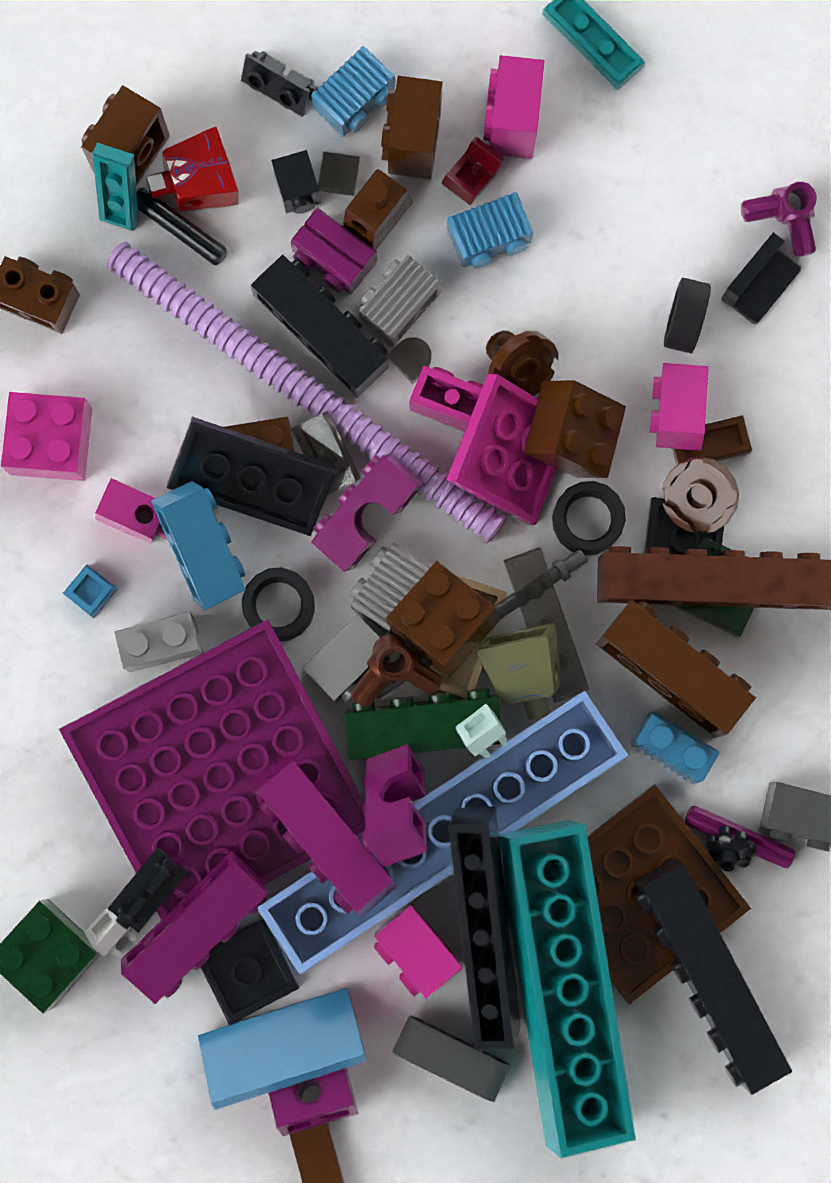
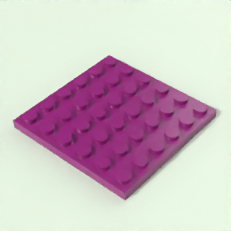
M268 619L59 728L63 739L134 871L137 873L157 847L188 871L156 910L161 920L231 851L236 853L265 883L311 860V857L304 849L297 853L283 837L288 831L280 820L273 824L258 806L264 800L256 791L292 761L296 763L355 835L365 831V818L362 812V804L365 802Z

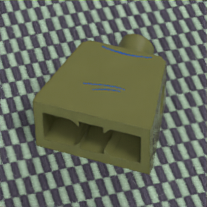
M552 623L485 637L477 649V653L501 702L505 705L523 702L527 717L531 720L547 716L550 710L546 697L555 695L561 684L555 624Z

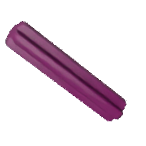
M691 806L685 817L686 825L718 838V829L721 826H729L732 830V836L738 831L746 832L749 836L747 842H754L757 845L755 855L780 867L789 868L794 860L796 852L794 849L698 806Z

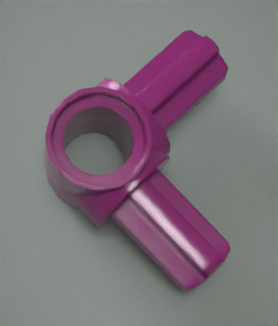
M795 182L786 187L773 189L772 195L744 200L741 203V216L745 222L775 217L778 222L788 224L793 252L796 257H804L815 253L816 247L810 218L815 217L814 207L817 200L815 190L810 184ZM789 194H794L800 199V210H796L790 205Z

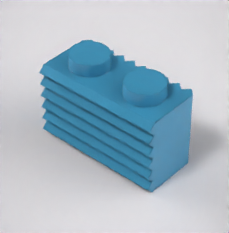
M362 46L359 51H356L354 56H351L343 66H340L338 71H335L327 81H324L317 91L312 93L313 108L341 136L344 137L350 130L357 132L366 124L369 119L368 113L376 105L382 108L387 104L389 88H395V75L365 46Z
M517 192L479 205L476 208L465 210L462 213H457L454 216L448 217L447 220L448 233L462 267L472 264L475 269L490 264L494 260L493 256L503 252H507L509 256L521 253L528 248V243L532 242L533 230Z
M655 711L648 713L631 741V746L637 747L638 752L644 750L645 756L650 755L651 760L657 759L658 764H664V768L670 767L671 772H677V776L683 775L684 780H690V784L703 782L720 754V751Z

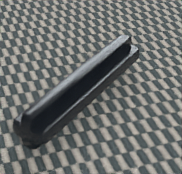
M141 187L137 190L139 211L213 265H219L227 254L225 246L158 197L152 198L147 189Z

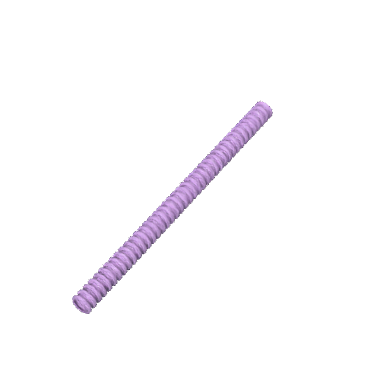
M123 242L117 245L111 252L107 260L108 270L111 272L116 270V275L119 278L126 277V283L129 285L135 284L137 291L144 290V295L147 298L153 297L155 304H163V310L166 312L172 311L173 317H181V322L184 325L191 324L190 328L192 331L197 332L199 330L200 336L203 339L208 337L210 344H218L221 352L228 351V357L231 359L236 357L239 365L246 364V369L249 372L255 371L257 378L262 379L264 377L266 379L265 383L268 386L275 385V391L278 393L283 391L286 399L293 398V403L296 406L302 405L303 411L306 413L311 411L313 413L312 417L315 420L322 419L321 423L325 427L330 425L333 433L340 432L341 439L346 440L348 438L351 440L350 445L352 447L358 445L360 447L359 451L362 454L366 452L370 454V460L376 455L381 458L383 455L392 454L425 483L417 494L421 495L424 493L427 495L426 500L428 502L435 501V507L446 509L445 514L448 516L453 514L455 516L454 520L457 523L460 521L464 522V528L467 530L471 527L474 530L473 534L475 536L482 535L484 537L483 541L488 543L500 531L506 522V515L502 513L499 516L495 513L497 510L495 507L488 508L486 501L482 500L480 502L475 495H470L464 489L447 481L448 473L444 472L441 474L438 472L439 467L437 465L431 467L429 465L430 460L427 458L424 460L420 459V453L417 451L412 453L409 445L402 446L401 439L396 438L394 440L391 438L392 433L390 431L384 433L382 431L383 427L380 424L376 426L372 424V418L365 419L362 411L355 412L354 405L344 404L345 399L342 397L337 399L333 390L326 391V385L323 383L318 385L316 383L317 379L313 376L308 378L305 370H297L298 365L295 363L289 364V359L286 356L279 357V351L276 349L271 351L268 343L261 344V339L258 336L252 337L251 331L248 329L242 330V325L239 322L232 323V317L229 315L224 317L221 309L214 310V304L211 302L205 303L203 296L198 295L196 297V292L193 289L187 290L185 283H177V278L174 275L168 276V272L164 268L159 270L156 262L149 263V257L146 255L140 256L138 249L133 248L131 250V245L128 242Z

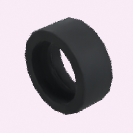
M684 277L680 279L668 318L663 343L664 347L691 354L694 352L708 307L711 291L710 284Z
M596 481L579 482L567 488L558 498L552 515L553 530L559 542L569 551L576 552L580 549L584 555H597L611 547L622 534L626 522L625 507L619 495L608 485ZM582 497H594L606 504L610 511L611 523L608 531L602 537L595 540H584L578 538L570 531L566 515L574 501Z
M283 567L268 568L256 574L246 585V590L242 596L243 615L250 628L263 622L257 613L256 607L259 593L272 583H285L292 586L301 598L299 615L292 623L286 626H272L279 641H289L301 635L311 624L315 612L314 595L307 581L297 572Z

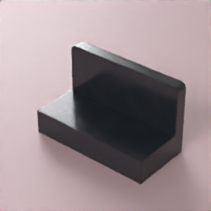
M774 232L729 285L721 298L755 325L760 322L801 271V267L780 251L785 241Z

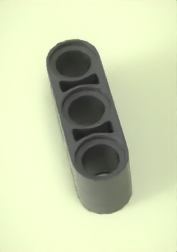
M411 1015L408 1016L392 1050L394 1054L491 1102H495L511 1068L509 1063L482 1049H475L474 1045Z

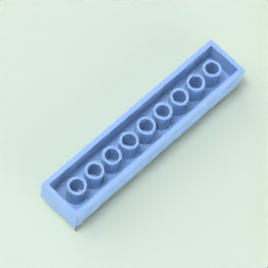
M584 690L509 740L507 745H501L490 753L491 757L488 759L483 757L414 803V806L426 823L427 852L385 867L381 865L398 887L362 918L354 910L347 914L333 898V895L338 890L328 879L322 884L312 871L257 907L298 973L301 975L453 873L448 824L456 808L496 807L499 834L516 831L629 756L586 691ZM374 853L371 854V855L376 859V861L380 864V862L378 861V859L376 858V856L374 855Z

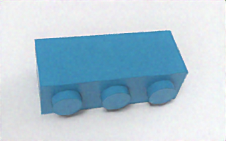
M191 481L151 500L194 602L204 610H207L246 590L241 579L245 576V571L236 556L232 557L227 544L231 543V538L222 522L218 523L213 510L217 509V504L208 488L203 489Z

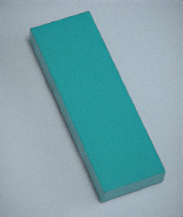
M553 0L543 9L542 15L617 90L644 67L645 61L585 0Z
M97 143L92 155L99 220L134 231L139 222L134 154Z

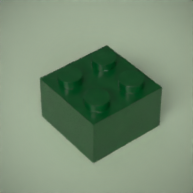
M49 899L39 900L0 943V975L44 1014L55 1007L101 954L92 948L84 931Z

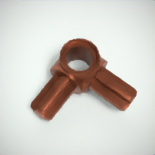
M387 634L375 642L373 653L367 661V665L370 668L351 691V697L361 706L368 707L387 682H402L404 679L426 694L432 695L439 690L443 678L417 660L418 653L407 647L399 636ZM388 653H401L399 659L394 662L383 661Z

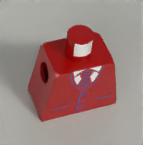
M217 126L166 148L162 152L165 171L146 176L151 197L156 198L172 193L177 209L182 212L238 205L239 190Z

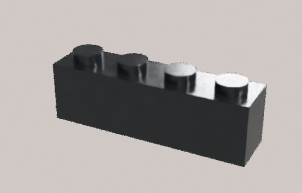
M282 254L251 284L253 295L358 398L389 368L388 358L386 357L388 350L377 338L372 337L369 340L360 331L362 325L358 319L349 311L343 314L334 305L336 302L334 296L323 285L317 288L308 279L310 276L309 272L298 260L294 259L290 262Z

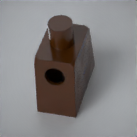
M377 169L347 206L343 227L374 250H377L412 205L413 200L406 188ZM359 224H362L365 227L366 231L360 229L358 227Z

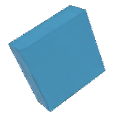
M86 564L63 594L94 618L118 589Z

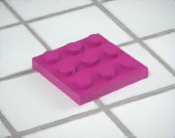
M487 374L448 474L447 481L526 524L536 525L557 470L553 466L524 454L538 399L498 374Z

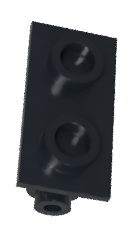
M254 51L252 55L247 53L245 55L241 81L252 89L278 102L284 108L303 117L308 99L312 100V93L318 89L314 85V80L303 76L293 69L285 76L282 73L285 71L286 65L269 56L265 51L261 53Z
M157 847L107 909L117 916L115 920L125 929L131 927L139 933L188 871Z

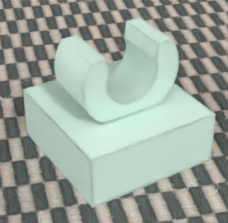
M487 704L455 727L465 746L474 757L479 754L487 759L491 757L487 748L497 740L503 746L508 744L505 737L506 731Z

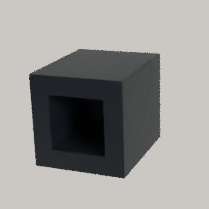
M307 150L271 160L286 213L293 211L295 214L307 213L313 210L315 205L321 204L320 191Z

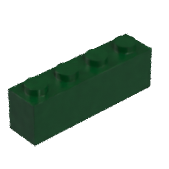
M489 688L468 690L466 698H452L451 692L428 695L429 701L414 703L412 696L390 699L391 705L375 707V701H373L370 706L365 707L354 702L352 703V709L346 710L343 714L348 760L372 758L407 744L413 753L467 748L455 727L485 704L491 708L502 725L498 694H490ZM497 740L492 745H498L501 743Z

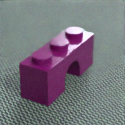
M392 454L383 455L381 458L377 455L373 457L362 470V473L365 475L364 479L357 487L353 484L350 485L338 499L341 506L332 516L327 513L314 528V531L318 534L311 543L343 572L354 569L377 542L363 526L362 515L365 508L373 502L384 506L393 515L401 513L425 485L424 482Z
M407 744L366 759V777L362 778L363 788L366 793L365 803L362 804V812L365 818V831H362V841L365 849L369 854L374 853L383 867L427 852L426 823L412 803L414 800L425 797V770Z

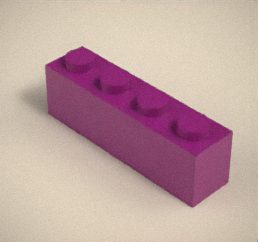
M294 761L289 763L256 791L264 800L258 805L273 824L277 820L284 824L288 831L283 837L297 853L303 849L313 860L307 866L322 884L328 879L338 890L333 895V898L347 914L354 910L362 918L398 887L376 859L367 852L361 841Z
M231 851L121 959V975L154 1004L164 996L166 998L172 996L181 986L182 978L191 969L198 970L210 957V951L220 941L222 943L228 941L237 931L238 923L247 914L254 915L259 911L257 907L266 902V896L268 895L265 881L236 853Z

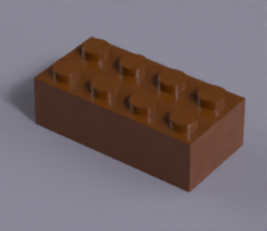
M631 600L595 644L711 736L718 738L728 735L756 699L749 692L752 688L751 685L737 674L733 673L731 676H728L718 668L720 661L708 651L701 649L698 652L687 643L689 637L674 625H670L667 628L656 619L659 614L647 603L640 601L637 604Z

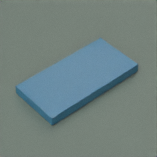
M347 988L198 1035L210 1101L214 1110L367 1061Z

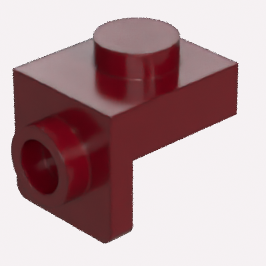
M475 137L470 142L464 155L445 175L441 184L471 206L494 179L504 161V157L492 146Z

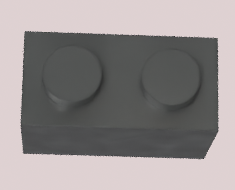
M770 782L760 828L770 830L769 837L792 842L793 836L808 839L807 847L830 852L831 795L780 782Z

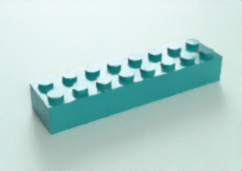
M566 820L499 834L507 909L545 1145L560 1158H565L634 1141L636 1137L586 825Z

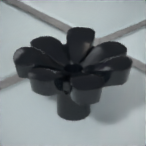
M729 826L719 827V838L714 835L707 836L706 847L708 848V853L714 861H720V868L727 872L734 870L735 865L742 868L749 866L752 860L751 857L757 852V845L754 842H747L749 836L746 832L738 831L732 836V830Z

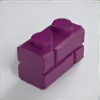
M319 208L313 211L290 242L292 252L295 253L292 256L293 259L298 260L308 271L314 267L324 275L322 280L325 284L338 293L344 289L351 295L377 262L376 250Z

